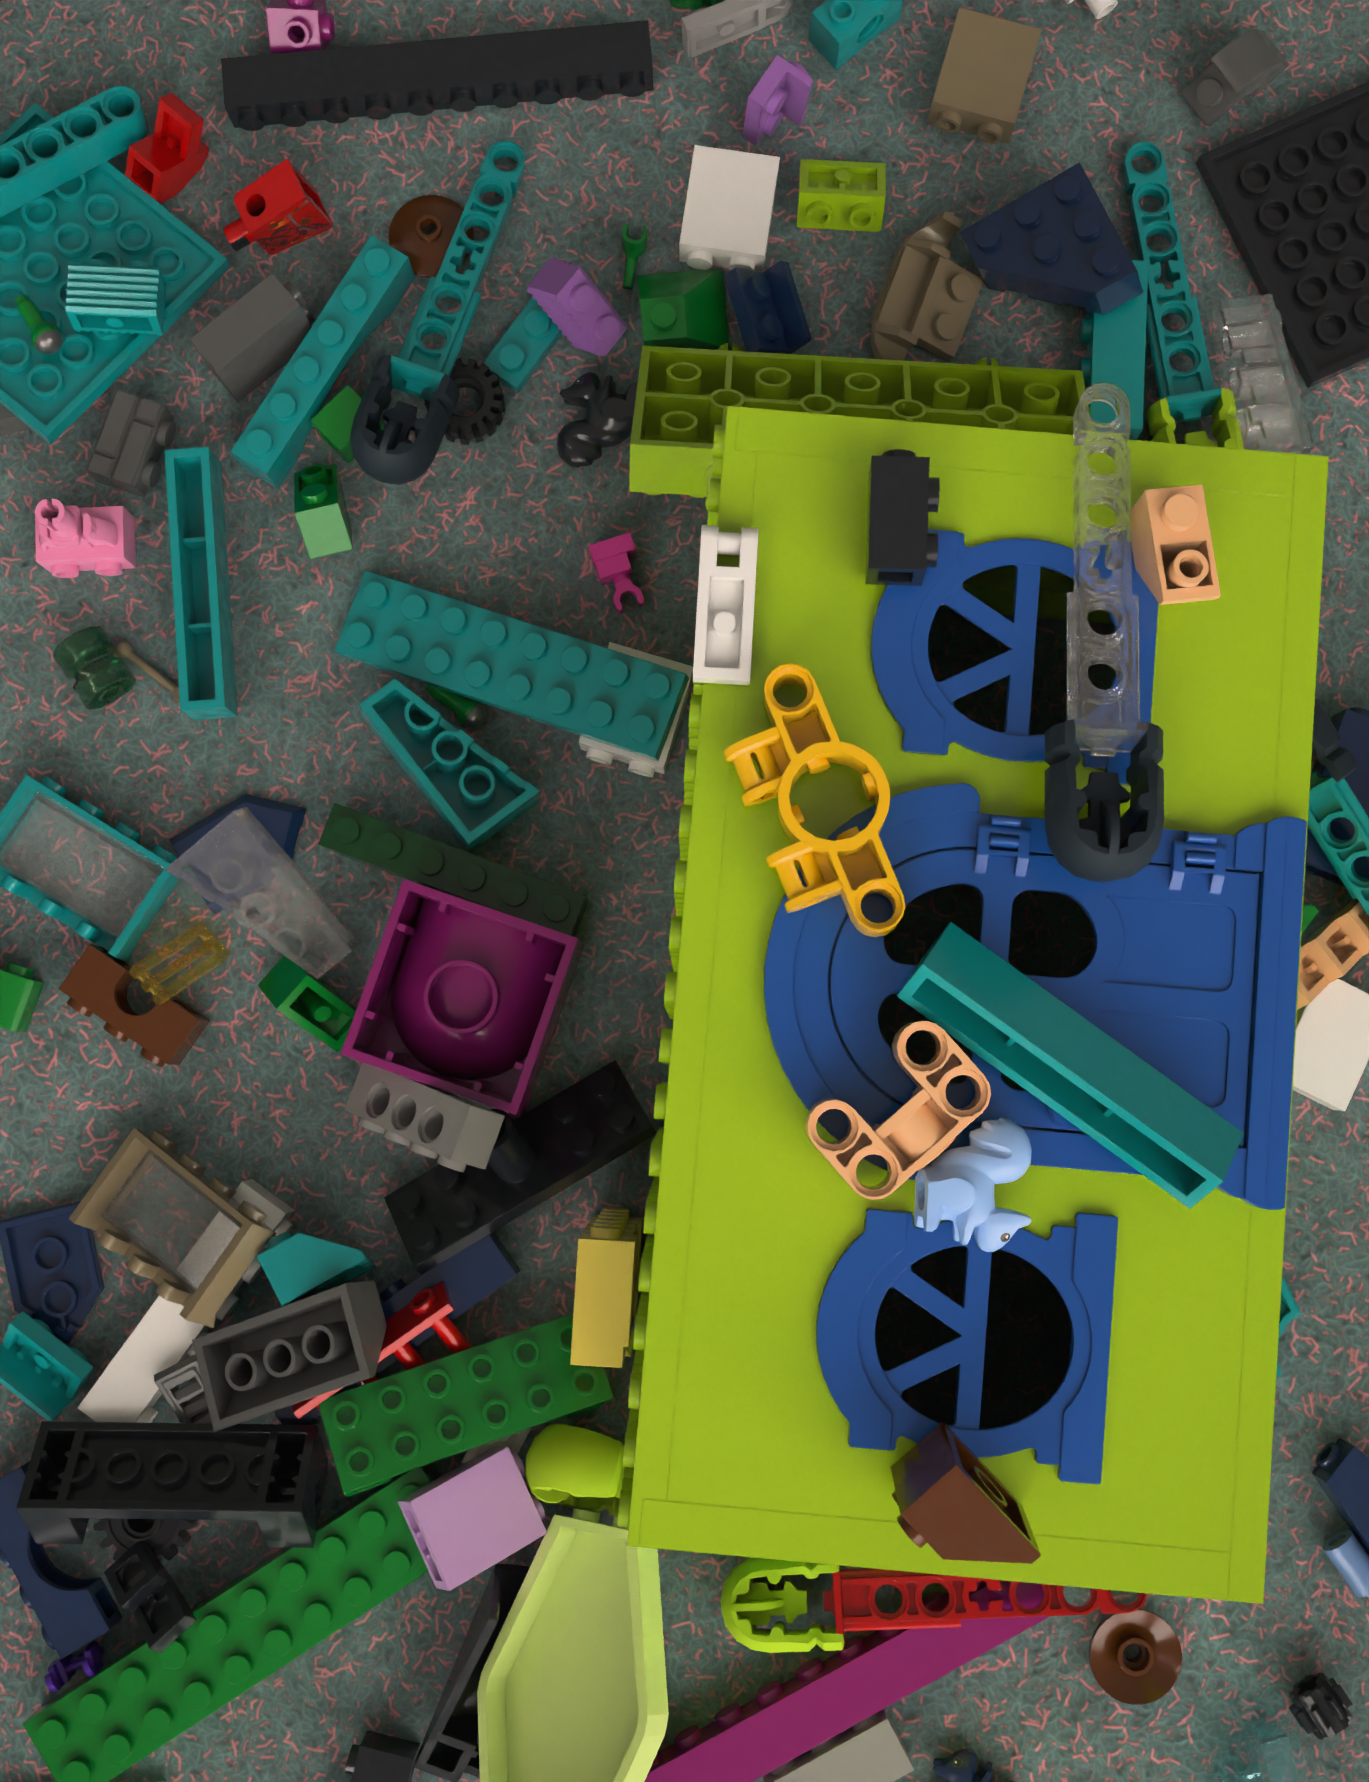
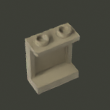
M959 7L927 122L935 124L937 128L944 132L955 133L962 131L977 135L978 139L985 143L996 144L1003 142L1008 144L1017 120L1042 29Z

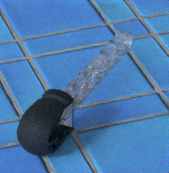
M1105 382L1093 384L1084 391L1076 406L1073 417V446H1080L1073 461L1074 592L1067 593V721L1055 724L1045 731V762L1050 765L1045 770V831L1048 846L1058 863L1071 874L1096 882L1128 878L1146 867L1159 848L1164 824V770L1157 765L1163 758V730L1155 724L1140 722L1139 596L1132 595L1131 452L1127 445L1130 437V404L1128 397L1122 389L1114 384ZM1097 401L1106 402L1115 410L1116 420L1104 424L1096 422L1089 416L1087 405ZM1092 453H1106L1115 461L1117 470L1110 475L1097 474L1088 466L1087 457ZM1095 504L1107 505L1115 512L1117 523L1108 528L1098 527L1088 518L1087 509ZM1106 544L1109 545L1105 551V566L1107 569L1113 570L1108 579L1100 578L1099 569L1092 568L1099 556L1100 545ZM1100 609L1110 612L1117 620V631L1111 635L1096 633L1088 624V614ZM1100 663L1110 666L1117 674V687L1110 690L1098 689L1092 685L1088 678V668ZM1080 750L1090 751L1091 756L1114 757L1117 752L1130 753V765L1126 769V781L1131 787V792L1129 793L1120 785L1118 773L1091 772L1088 785L1081 790L1077 789L1076 766L1080 762ZM1130 800V808L1120 818V804ZM1088 803V817L1079 820L1078 813Z

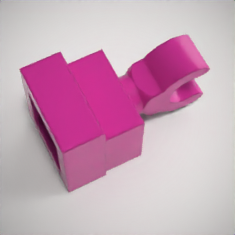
M630 532L588 545L589 554L594 569L597 571L601 586L611 582L614 583L616 591L613 600L616 611L619 614L623 613L620 600L625 594L634 595L638 606L643 607V593L637 586L633 585L630 578L632 576V568L629 559L636 557L635 546Z

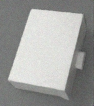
M1336 979L1329 983L1310 1004L1297 1010L1293 1090L1332 1110L1346 1111L1369 1060V994L1340 979Z

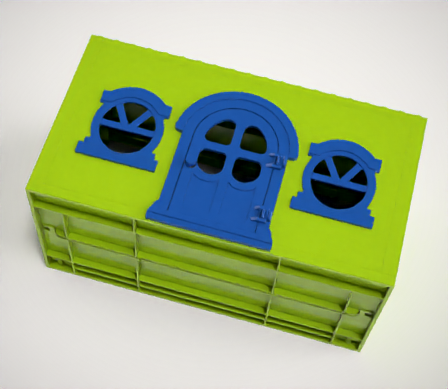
M727 406L726 425L715 424L712 478H710L707 525L719 526V532L741 533V527L758 528L750 685L693 682L694 688L690 700L688 724L689 749H686L684 804H681L679 824L680 860H676L674 880L676 916H671L669 953L673 972H666L664 1007L668 1017L673 1019V1029H661L659 1062L669 1064L668 1082L656 1085L654 1119H663L665 1121L664 1127L658 1129L654 1140L651 1142L648 1176L655 1177L646 1199L643 1233L648 1234L645 1241L640 1264L638 1291L642 1292L635 1320L633 1350H636L630 1377L628 1408L631 1409L625 1434L623 1467L625 1468L622 1489L620 1491L617 1526L629 1527L627 1546L1263 1604L1329 456ZM889 450H909L914 452L916 457H930L929 477H939L940 481L938 512H928V533H938L936 568L927 567L922 586L865 584L868 479L871 457L882 456L884 452ZM1202 484L1221 596L1215 600L1160 605L1135 569L1127 514L1145 490ZM717 554L716 566L739 567L740 556ZM938 609L954 610L1010 648V650L942 682H937L933 676L928 656V638L933 618ZM1001 614L1012 615V622ZM1037 617L1110 623L1114 625L1117 635L1114 682L1099 706L1087 717L1075 724V744L1080 749V762L1076 766L1077 789L1081 790L1088 785L1091 772L1118 773L1120 785L1130 793L1131 787L1126 781V769L1130 765L1131 745L1140 741L1147 732L1149 723L1155 724L1163 730V758L1157 764L1164 770V824L1160 845L1149 864L1131 877L1107 882H1096L1076 877L1058 863L1048 846L1045 831V770L1050 765L1045 762V734L1029 736ZM792 663L807 669L816 681L840 742L850 743L864 749L883 768L890 788V805L883 827L878 835L904 895L905 905L926 892L945 886L963 884L975 888L982 898L979 942L1009 963L1011 915L1014 898L1019 893L1029 890L1055 892L1069 896L1080 905L1091 922L1095 936V948L1092 958L1081 972L1069 978L1026 976L1244 1132L1224 1181L1189 1209L1089 1135L1067 1133L1066 1130H1082L1053 1109L1047 1108L1048 1106L1028 1091L1015 1090L1006 1085L1001 1078V1072L971 1050L970 1060L984 1074L990 1084L991 1097L989 1105L982 1114L956 1136L954 1141L943 1152L952 1148L970 1146V1132L980 1128L982 1122L986 1120L1010 1119L1025 1130L1032 1148L1031 1164L1025 1174L1016 1181L995 1184L994 1197L996 1207L1024 1213L1030 1216L1032 1221L1029 1225L1018 1228L1000 1250L1017 1255L1038 1268L1058 1290L1071 1320L1069 1366L1061 1384L1049 1400L1036 1411L1004 1426L995 1428L979 1427L992 1252L988 1253L979 1248L974 1232H972L967 1245L954 1241L953 1225L950 1220H940L937 1229L933 1232L915 1227V1177L918 1171L885 1198L875 1200L864 1198L850 1187L815 1147L806 1133L805 1120L807 1112L815 1103L822 1099L834 1098L846 1102L872 1128L876 1123L881 1124L913 1096L911 1092L918 1086L898 1065L893 1056L892 1049L883 1039L878 1025V1012L886 997L900 992L917 965L900 964L891 960L884 947V936L870 937L859 932L850 920L841 895L795 912L787 913L784 904L788 900L776 868L769 867L766 858L772 853L793 844L785 834L779 820L778 797L756 805L744 806L741 796L745 791L733 762L726 761L723 755V751L732 744L772 728L764 705V686L770 672L780 665ZM1008 676L1003 733L975 723L954 707L953 703L955 700ZM787 684L776 690L774 698L782 706L795 707L804 701L806 695L797 685ZM752 760L759 778L763 779L756 761ZM829 763L830 769L816 774H810L807 771L800 776L791 790L790 804L791 806L795 804L799 806L805 819V824L801 825L803 829L815 837L835 841L839 834L857 826L859 832L864 830L874 817L876 804L875 799L867 800L860 773L849 766ZM1130 800L1120 804V818L1130 808ZM1088 803L1078 813L1079 820L1088 817ZM795 865L802 885L807 887L799 867ZM868 895L861 901V911L869 921L883 923L891 919L893 914L892 904L883 895ZM966 1078L957 1084H947L945 1091L946 1099L955 1109L968 1106L975 1094L974 1085L971 1080ZM838 1109L826 1110L819 1116L816 1123L819 1137L828 1142L842 1139L849 1127L848 1118L845 1113ZM1035 1127L1051 1128L1054 1131L1035 1130ZM877 1154L863 1157L856 1168V1176L859 1183L869 1187L880 1184L886 1177L888 1171L887 1163L882 1156ZM957 1246L967 1247L962 1307L913 1273L911 1265L919 1259L942 1249ZM889 1288L897 1289L959 1333L960 1337L891 1370L884 1371L880 1366L876 1351L875 1326L878 1311ZM958 1365L954 1424L946 1425L1023 1506L1041 1556L1032 1564L944 1560L928 1543L920 1548L906 1535L897 1521L900 1510L892 1496L895 1487L891 1466L940 1423L924 1416L908 1405L901 1397L904 1390Z

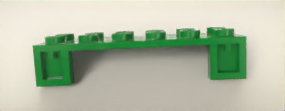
M573 1313L330 1396L320 1403L319 1409L343 1494L349 1497L392 1482L391 1477L567 1415L569 1419L610 1404L614 1397L604 1367L570 1365Z

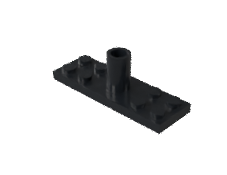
M616 1060L515 1120H512L503 1110L490 1109L505 1117L486 1169L466 1165L464 1172H460L439 1164L384 1197L412 1265L421 1275L657 1134Z

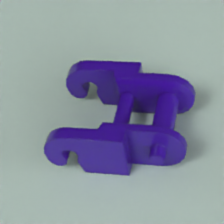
M93 1641L84 1649L83 1653L74 1657L72 1654H69L63 1659L59 1658L53 1661L48 1667L49 1674L45 1675L48 1689L51 1692L60 1690L64 1684L71 1680L76 1673V1669L83 1667L87 1676L96 1675L104 1666V1648L100 1647L97 1641Z

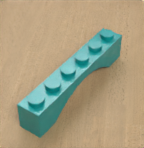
M370 236L230 451L243 469L276 489L280 488L303 452L306 440L313 426L310 420L319 412L340 372L368 335L381 322L392 315L414 281L415 275L408 256L376 237Z

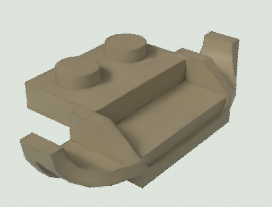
M946 210L912 233L895 252L868 326L871 328V347L875 359L904 361L908 349L916 345L946 361L955 357L983 279L948 260L951 251L946 248L953 235L961 228L963 220Z

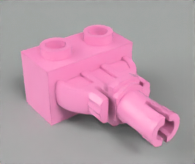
M44 499L37 504L35 508L36 562L49 572H52L53 576L75 578L79 576V571L95 570V573L98 575L117 576L122 574V569L136 568L135 517L124 506L79 508L76 505L64 506L57 499H52V503L48 499Z

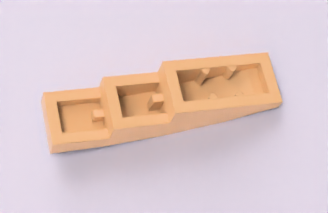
M1357 898L1347 904L1301 943L1297 1010L1310 1004L1329 983L1344 976L1362 956L1369 953V916Z

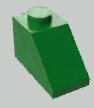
M286 952L257 986L278 1011L338 1052L345 1043L356 1008L317 973Z

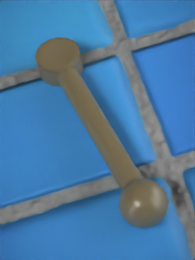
M120 642L117 644L115 652L118 657L131 660L171 691L175 701L180 704L179 686L134 653L130 643Z

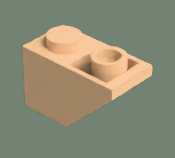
M1203 485L1145 490L1127 514L1134 565L1142 580L1160 605L1218 599L1221 593Z

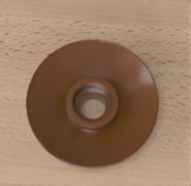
M426 195L412 199L398 210L390 225L389 244L392 248L408 256L414 275L425 278L437 276L464 209L449 198L438 195ZM428 225L437 227L436 231L431 235L423 234V228ZM473 227L466 231V235L474 241ZM465 253V260H464V262H465V261L467 260V258L469 257V254H467V253Z
M1140 1608L1131 1613L1111 1614L1098 1625L1090 1641L1089 1663L1094 1678L1108 1695L1126 1704L1143 1705L1160 1699L1174 1686L1181 1671L1182 1650L1178 1637L1171 1626L1159 1615ZM1130 1644H1136L1139 1646L1138 1655L1132 1659L1126 1658L1124 1656L1125 1648Z

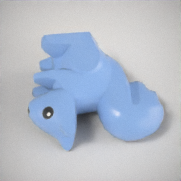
M1006 1118L983 1121L980 1128L970 1132V1146L949 1149L938 1156L929 1166H925L918 1171L915 1177V1227L933 1232L937 1229L940 1220H950L953 1225L954 1241L967 1245L972 1232H974L979 1248L989 1253L1003 1247L1018 1228L1031 1223V1217L1024 1213L995 1206V1184L1016 1181L1025 1174L1031 1164L1032 1148L1027 1133L1016 1122Z

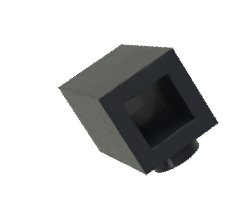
M903 449L889 450L884 452L882 456L871 457L868 479L865 584L922 586L927 567L936 568L938 533H928V512H938L940 481L939 477H929L930 457H916L914 452Z

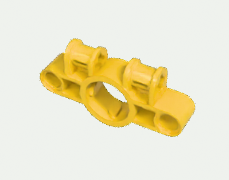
M792 663L780 665L770 672L764 686V705L772 728L732 744L723 751V755L726 761L733 762L745 791L741 796L744 806L756 805L778 797L779 820L785 834L793 844L772 853L766 858L769 867L776 868L788 900L784 904L787 913L795 912L841 895L850 920L859 932L870 937L885 936L895 929L905 910L904 895L878 835L883 827L890 805V788L886 774L877 760L867 751L856 745L840 742L816 681L811 673L801 665ZM792 684L800 687L805 693L806 698L798 706L785 707L776 701L774 693L781 686ZM752 760L756 761L763 779L759 778ZM829 763L849 766L860 773L867 800L875 799L876 804L874 817L864 830L859 832L857 826L839 834L835 841L815 837L803 829L801 825L805 824V819L797 804L791 806L790 804L791 790L800 776L807 771L810 774L830 769ZM795 865L799 867L807 887L802 885ZM868 895H883L892 904L893 914L891 919L883 923L869 921L861 911V901Z

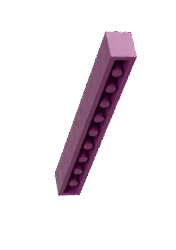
M1000 1580L1003 1590L996 1591L988 1590L985 1582L980 1581L977 1582V1590L969 1592V1599L976 1600L981 1609L987 1608L988 1600L1002 1598L1004 1600L1002 1609L1012 1608L1007 1593L1009 1581ZM1020 1582L1016 1588V1597L1021 1605L1034 1607L1041 1602L1043 1590L1040 1584ZM939 1591L933 1592L923 1597L922 1602L928 1609L939 1611L946 1607L949 1601V1593L947 1592L942 1595ZM1050 1616L961 1619V1627L877 1630L862 1640L860 1636L851 1637L845 1640L843 1650H836L837 1653L821 1662L819 1658L811 1659L802 1664L795 1672L797 1676L782 1684L778 1680L769 1682L755 1693L756 1698L741 1707L738 1703H732L717 1712L714 1716L715 1721L699 1729L697 1725H693L681 1731L675 1736L674 1744L657 1752L645 1782H753Z

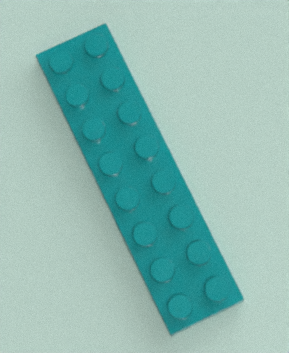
M365 571L334 649L337 654L655 761H659L689 680L686 673Z

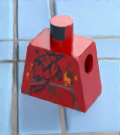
M286 159L234 195L233 201L241 217L224 226L223 232L235 251H239L256 241L270 255H274L334 228L316 189L289 159Z

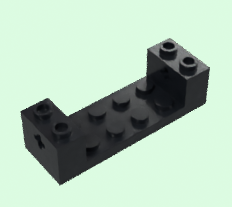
M42 1421L16 1509L37 1544H83L89 1518L257 1521L267 1547L314 1548L329 1461L317 1425L236 1424L219 1431H214L212 1424Z

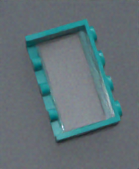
M25 775L0 812V886L26 899L48 916L63 922L85 939L108 950V953L115 958L129 962L132 952L180 878L185 875V872L174 866L179 858L155 844L151 851L137 843L142 835L119 821L114 828L110 827L100 820L105 812L84 799H81L76 806L63 798L68 790L50 778L44 776L39 783Z

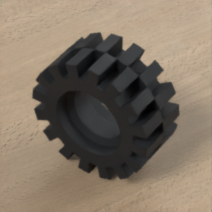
M458 358L449 377L457 384L458 389L472 388L481 395L482 401L479 409L470 416H459L452 413V416L449 417L450 421L445 435L447 440L455 442V439H460L461 444L469 445V439L475 438L476 443L483 441L482 435L487 433L491 437L495 433L494 426L496 424L500 426L503 421L502 412H505V402L499 380L495 373L491 374L490 368L483 363L481 367H478L477 361L470 358L468 359V365L463 364L461 358ZM424 399L426 409L429 411V401Z

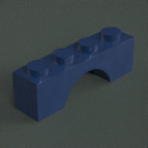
M29 1461L0 1478V1559L6 1567L12 1568L20 1583L19 1591L23 1602L29 1608L34 1609L42 1624L41 1631L46 1644L51 1649L56 1650L60 1659H63L109 1631L123 1616L101 1577L80 1579L63 1573L50 1561L43 1544L35 1542L16 1509Z

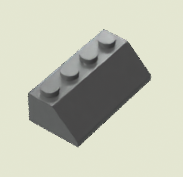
M375 1280L345 1283L193 1339L192 1342L213 1430L219 1431L374 1377L387 1327Z

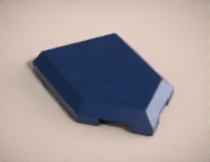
M244 794L170 839L174 851L213 914H217L291 869L295 855L294 848L300 826L303 824L306 808Z
M81 1201L0 1221V1243L14 1310L18 1313L24 1311L32 1319L43 1321L51 1329L53 1335L66 1343L72 1341L105 1288L92 1229L74 1224L68 1219Z

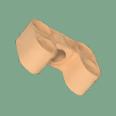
M929 1021L910 1022L901 1027L895 1034L892 1043L893 1056L898 1065L918 1087L911 1092L913 1096L881 1124L876 1123L871 1128L854 1108L846 1102L834 1098L820 1100L807 1112L805 1128L809 1139L850 1187L864 1198L871 1200L883 1199L892 1194L916 1171L921 1170L938 1157L954 1141L956 1136L982 1114L989 1105L991 1090L986 1077L946 1031L936 1023ZM918 1030L930 1034L936 1046L932 1059L921 1065L915 1064L909 1059L905 1047L910 1035ZM964 1075L974 1085V1098L968 1106L955 1109L946 1099V1087L952 1078ZM829 1109L841 1110L848 1118L849 1127L847 1133L842 1139L835 1142L822 1140L816 1129L819 1116ZM877 1154L882 1156L887 1163L888 1171L886 1177L876 1186L862 1185L856 1176L857 1164L863 1157Z

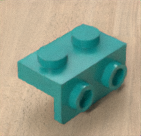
M24 1311L10 1322L3 1342L0 1345V1383L48 1421H54L82 1392L93 1369V1366L88 1363L81 1351L74 1347L66 1346L53 1335L47 1324L39 1319H32Z

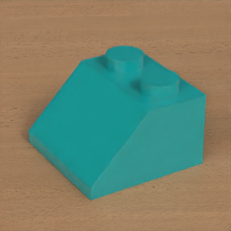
M290 1231L282 1233L266 1242L265 1247L267 1250L257 1255L281 1306L348 1283L376 1267L372 1258L362 1250L302 1233L292 1236Z

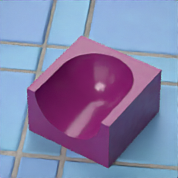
M403 879L340 1055L514 1115L524 1114L527 1112L584 945L576 937Z

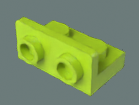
M800 159L797 227L868 232L881 231L886 199V163Z

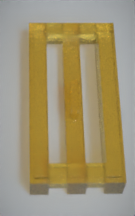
M199 922L134 964L129 974L134 980L139 978L142 981L141 988L146 993L150 991L154 995L152 1000L159 1006L224 963L230 953L202 922ZM199 937L204 941L156 974L152 975L150 973V969ZM212 950L214 952L213 955L163 987L161 985L162 982Z

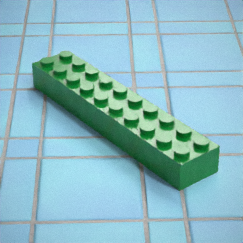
M431 1463L391 1477L392 1482L375 1487L317 1525L314 1548L283 1547L193 1606L191 1610L196 1621L161 1653L149 1649L144 1638L104 1664L96 1675L84 1677L41 1705L23 1723V1726L56 1782L110 1781L427 1573L426 1564L397 1501L441 1477L434 1464Z

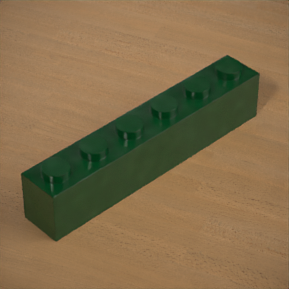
M334 803L318 845L328 851L417 884L573 937L577 933L589 901L586 895Z

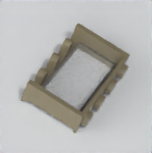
M133 1128L68 1219L74 1224L99 1233L101 1236L97 1242L104 1248L128 1258L129 1261L126 1267L130 1271L156 1282L159 1286L155 1292L160 1297L184 1307L179 1315L185 1320L214 1328L215 1314L269 1237H275L277 1233L263 1222L267 1215L248 1201L244 1200L240 1204L233 1198L237 1191L218 1177L213 1176L211 1180L203 1173L207 1167L202 1162L187 1153H183L180 1156L175 1152L174 1149L178 1144L169 1136L156 1129L150 1135Z

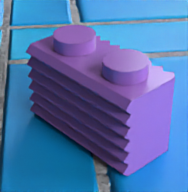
M553 257L548 260L527 287V293L533 294L532 299L538 300L537 305L543 306L542 311L548 312L547 317L553 318L552 323L557 324V329L562 330V335L567 336V340L572 342L573 347L598 356H606L627 330V324L579 264H571L569 261H561Z

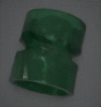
M101 626L85 628L72 634L62 641L53 652V658L65 677L76 679L73 689L84 706L89 710L105 707L128 693L136 684V678L124 659L114 657L117 648Z

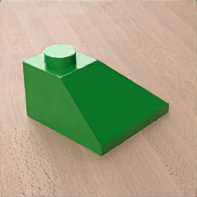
M722 268L637 275L644 346L717 350L721 345L728 343V351H730Z

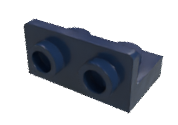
M779 261L764 272L735 267L724 275L747 352L792 354L811 341L810 330L788 262Z

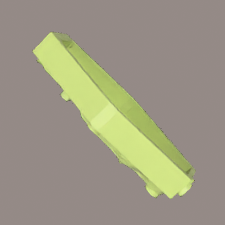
M573 1508L572 1517L554 1514L547 1529V1534H545L481 1672L477 1691L480 1782H645L665 1737L669 1716L658 1549L627 1546L629 1527L617 1526L618 1517L614 1516L613 1524L609 1525L599 1522L601 1513Z

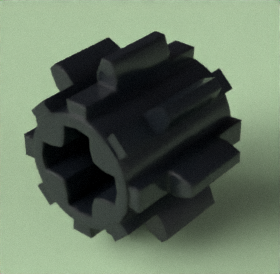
M1320 1672L1317 1675L1310 1674L1305 1676L1300 1682H1297L1293 1686V1691L1289 1692V1697L1294 1703L1289 1706V1709L1307 1734L1313 1732L1318 1739L1322 1740L1324 1737L1332 1738L1337 1736V1733L1349 1726L1348 1722L1352 1720V1714L1348 1708L1353 1703L1342 1686L1337 1684L1334 1678L1328 1679L1324 1673Z

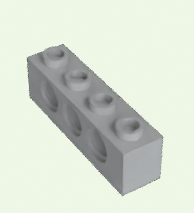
M363 1062L345 1107L346 1111L361 1117L359 1126L384 1134V1138L402 1145L410 1146L412 1142L411 1151L433 1159L440 1155L437 1161L438 1164L460 1172H464L466 1165L486 1169L505 1117L456 1094Z

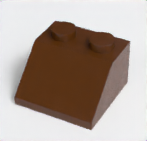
M944 1421L891 1466L895 1487L892 1496L900 1510L897 1521L906 1535L920 1548L928 1543L944 1560L1032 1564L1041 1556L1023 1506Z

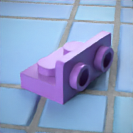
M778 55L774 58L748 96L742 138L757 146L764 134L769 137L773 135L783 115L801 126L806 117L813 79L800 64L794 61L787 62Z

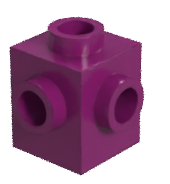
M271 0L266 7L270 53L323 50L327 48L329 41L334 40V17L332 13H327L326 0Z

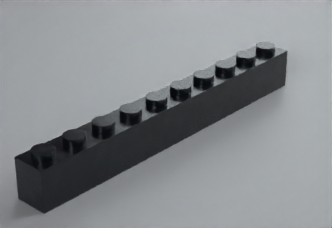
M648 20L221 59L225 109L234 128H242L247 131H257L264 128L265 125L275 124L300 127L308 121L326 120L330 123H343L349 118L364 116L381 120L390 117L391 114L408 112L417 116H425L431 114L434 110L442 109L468 112L475 109L476 106L486 105L511 108L520 102L531 101L548 105L554 104L560 99L575 97L592 101L601 98L603 95L620 93L627 97H636L645 91L654 90Z

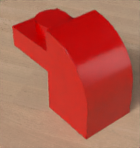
M172 92L159 98L154 134L129 145L125 176L160 204L178 195L206 161L209 147L200 141L204 119Z

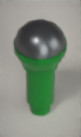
M26 295L18 296L15 300L18 306L17 310L31 329L32 344L36 350L44 354L57 352L63 344V336L59 328L46 321L34 302L29 300Z
M430 685L427 686L426 691L431 693L432 698L453 711L464 728L476 729L485 722L487 712L481 702L463 698L460 695Z

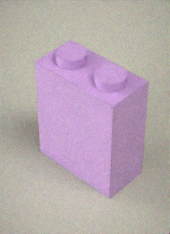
M508 1446L493 1447L397 1501L437 1589L451 1591L547 1534L542 1522L545 1519L543 1506L534 1494L529 1493L523 1477H525L524 1464L515 1451H510Z

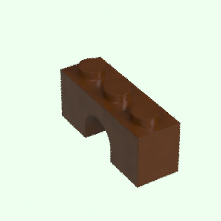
M89 944L58 988L70 997L67 1004L87 1017L94 1013L106 1021L103 1027L104 1030L123 1042H126L128 1038L143 1047L139 1053L153 1064L163 1067L165 1063L168 1065H180L210 1020L177 997L164 994L149 1012L143 1015L135 1013L129 1006L127 990L139 971L123 960L110 955L109 951L103 947Z

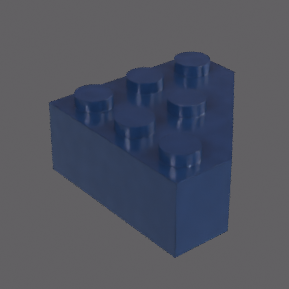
M1080 162L960 232L988 289L1004 293L1005 290L1027 294L1028 298L1062 305V303L1084 307L1088 312L1101 315L1143 293L1138 271Z

